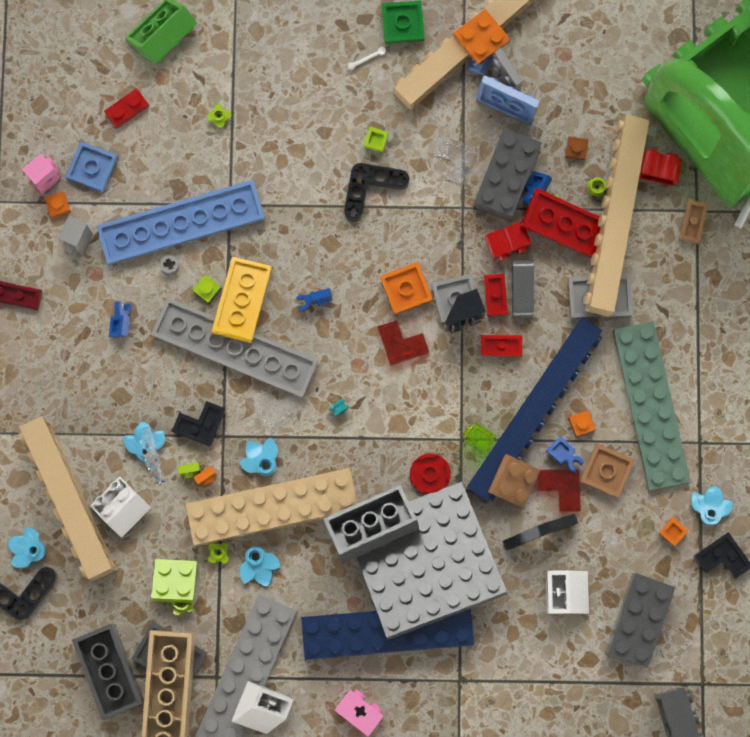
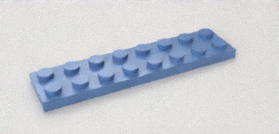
M250 180L97 225V229L109 266L265 220L254 181Z

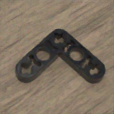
M365 163L355 164L351 170L344 208L346 219L351 222L361 219L368 185L403 190L409 185L408 173L404 170ZM359 169H363V172L366 173V175H362L361 183L357 182L358 174L355 173L359 172ZM382 171L386 174V179L384 181H377L374 177L375 174ZM389 173H393L392 178H399V175H402L406 181L398 184L397 180L391 179V183H388ZM353 188H361L363 194L360 197H353L351 194ZM353 202H361V204H356V211L359 214L356 213L352 217L348 210H352Z
M571 514L533 527L502 542L505 550L508 551L542 536L577 525L579 522L576 515Z
M50 567L41 568L20 596L0 582V595L4 592L10 594L9 603L2 604L0 602V608L15 619H28L57 580L56 571ZM44 572H51V581L46 580L43 583V585L46 586L45 589H43L40 585L35 584L37 580L40 583L43 581L44 576L42 574ZM34 587L38 588L40 596L32 600L29 597V591ZM15 599L18 600L15 603L17 606L23 607L25 605V615L20 614L18 616L19 611L14 607L11 610L8 609L14 604Z

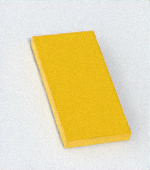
M232 257L213 324L212 334L252 343L272 266Z

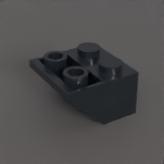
M477 289L457 296L445 321V332L450 331L452 334L462 330L464 325L474 326L482 322L481 320L484 318L486 311Z

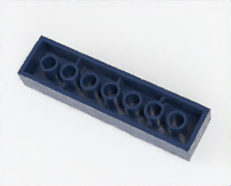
M471 609L387 640L377 611L301 617L304 660L474 645Z

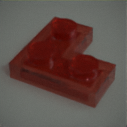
M397 320L377 326L390 366L429 354L423 333L403 339Z
M576 469L575 473L569 470H540L537 476L538 491H558L559 512H580L579 469Z

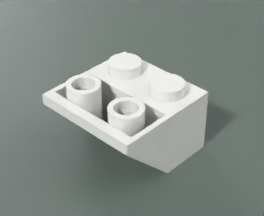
M120 476L90 505L121 538L151 509L144 499Z
M564 570L545 572L547 614H589L588 571Z
M248 681L232 722L267 734L286 720L294 699Z

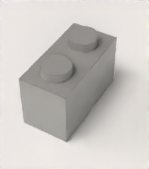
M68 216L58 240L67 253L74 256L78 253L83 256L93 233L87 224Z

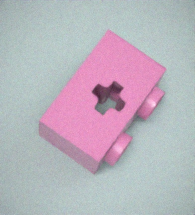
M42 154L22 169L42 195L61 180L57 174L60 170L56 167V164L49 156L45 159Z
M357 689L354 692L349 690L335 711L365 735L369 736L384 717L381 714L383 709L374 702L369 705L364 701L366 696ZM365 706L364 711L367 713L365 717L363 715L357 717L355 715L357 713L355 707Z

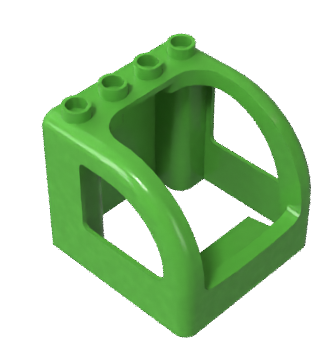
M743 0L736 7L739 15L730 22H727L721 16L711 23L704 31L708 38L701 44L696 46L692 40L687 41L673 53L672 56L675 59H669L662 65H656L641 79L648 88L644 96V104L730 210L750 195V0Z

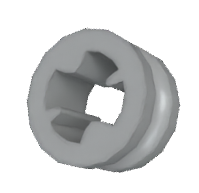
M169 255L162 258L160 267L165 275L172 276L178 272L179 263L174 256ZM171 261L172 264L175 263V266H172L173 269L169 270L168 267H164V265H167L166 262Z

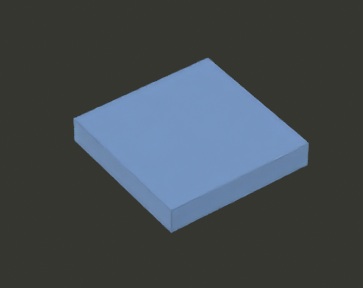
M80 141L65 179L104 194L119 156Z

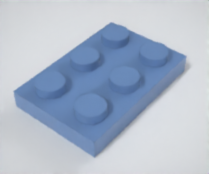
M485 75L481 81L476 98L477 101L530 126L540 102L532 95L521 93L515 87L506 86L496 78Z

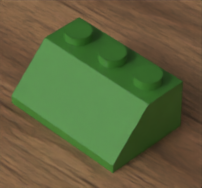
M163 0L125 39L145 59L156 64L162 61L165 54L172 48H175L185 35L192 32L197 22L185 6L174 0Z

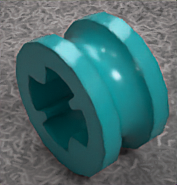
M344 399L339 400L329 408L330 412H334L333 416L335 418L349 409V405L344 404Z

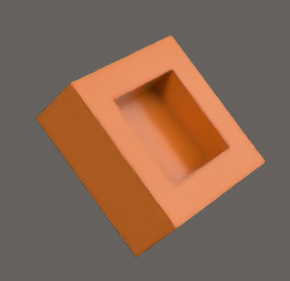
M64 191L44 197L51 218L71 212Z
M589 410L568 418L575 437L596 430Z
M210 466L193 478L199 486H208L215 481L214 477L217 474L212 466Z
M672 517L658 533L675 547L689 530Z

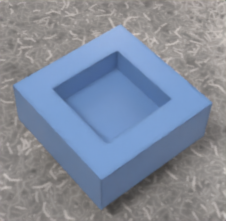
M489 57L479 66L471 58L466 69L473 74L485 75L492 63L493 57Z

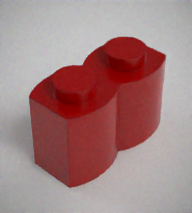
M656 149L644 150L639 179L676 186L679 181L683 159L674 153L663 155L658 153L659 151Z
M522 221L485 235L484 239L493 261L498 259L499 262L509 259L512 253L517 252L519 255L529 251L528 247L532 245L527 230L521 227Z

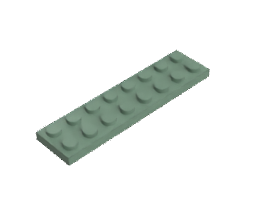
M654 321L614 329V339L648 490L690 483Z

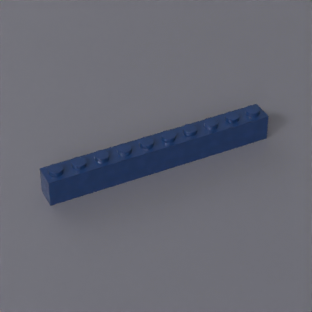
M581 317L466 487V490L485 503L489 499L492 501L495 499L496 495L488 491L505 454L521 460L523 457L520 455L523 448L528 449L534 441L531 436L535 430L540 432L546 423L543 421V418L546 414H552L557 406L554 402L558 396L563 398L569 389L566 387V384L569 380H575L580 372L577 368L581 363L585 365L591 354L588 352L592 346L595 348L602 340V337L599 335L603 330Z

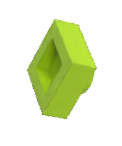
M369 126L363 147L383 153L389 132Z
M204 275L194 287L193 292L209 304L222 288L207 275Z
M198 462L179 465L178 472L180 476L189 479L201 473V467Z

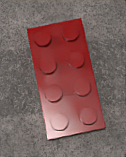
M536 188L521 227L592 258L597 248L594 243L596 235L600 232V227L598 226L600 216Z

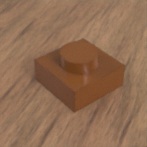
M569 136L565 158L585 161L589 139Z

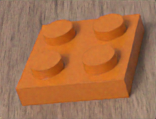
M486 9L453 34L478 66L511 40Z
M419 262L380 276L394 315L433 301Z

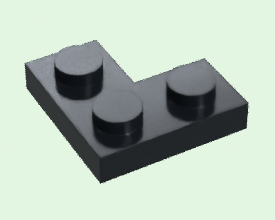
M206 401L199 420L179 412L171 432L211 448L226 408Z
M729 532L693 556L705 573L722 562L734 579L750 569V561Z

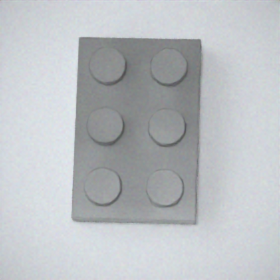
M621 275L615 311L609 317L585 311L586 304L583 301L586 292L589 291L588 277L568 278L570 319L633 316L630 275Z

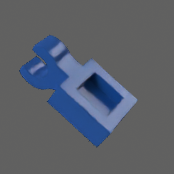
M533 171L524 188L527 194L524 196L522 203L529 205L536 188L546 192L552 178L547 174Z
M330 288L296 297L297 301L304 300L306 302L304 306L299 307L301 312L308 310L311 304L323 306L329 304L330 300H333Z
M122 301L115 302V315L110 317L109 337H128L130 316L126 315L131 311L130 303L124 304L122 308Z

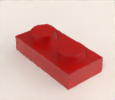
M136 88L104 110V112L117 129L147 108L149 104Z
M505 274L484 275L487 317L508 315Z
M481 335V357H522V335Z

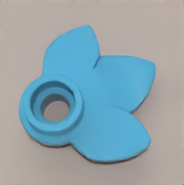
M140 422L136 427L135 434L124 436L123 441L130 453L137 454V457L142 462L149 463L157 457V450L164 445L165 434L164 431L153 433V430L147 423ZM145 449H150V453L148 455L143 454V451Z
M272 438L267 439L263 446L257 442L247 441V458L239 462L241 467L248 473L258 472L264 477L271 476L276 470L275 459L278 455V448ZM264 463L270 464V468L268 470H264L262 468V465Z
M717 486L710 487L705 492V495L693 493L691 496L693 509L700 514L701 520L706 525L713 526L718 524L721 517L728 516L732 511L733 502L723 500V494ZM708 512L714 513L715 516L710 517Z
M26 527L23 536H14L8 540V547L15 554L11 561V565L14 567H28L33 561H40L46 555L45 545L40 542L39 533L33 528ZM36 547L37 552L33 554V549Z
M253 546L246 551V561L240 566V577L244 584L254 578L261 585L268 586L272 579L271 570L280 568V562L274 554L265 553L261 547ZM258 553L260 555L259 560L254 561L252 555Z

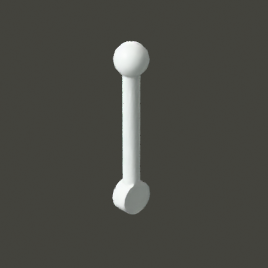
M380 47L377 52L354 63L350 62L348 68L354 70L357 65L378 55L384 56L386 49Z

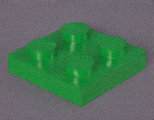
M421 0L382 3L384 44L421 42L425 40Z

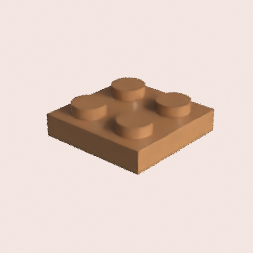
M596 443L580 482L618 499L635 460Z
M505 454L488 492L523 508L540 470Z

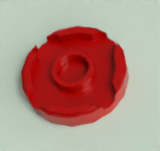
M426 453L419 456L410 468V480L413 487L425 495L446 488L451 478L448 462L437 454Z

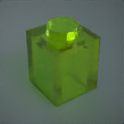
M477 422L474 426L470 424L463 433L466 436L464 442L485 455L497 437Z

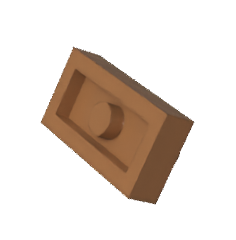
M688 199L679 240L694 244L700 243L708 204Z

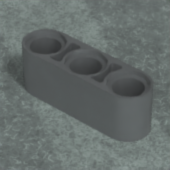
M513 260L512 318L533 319L534 261Z

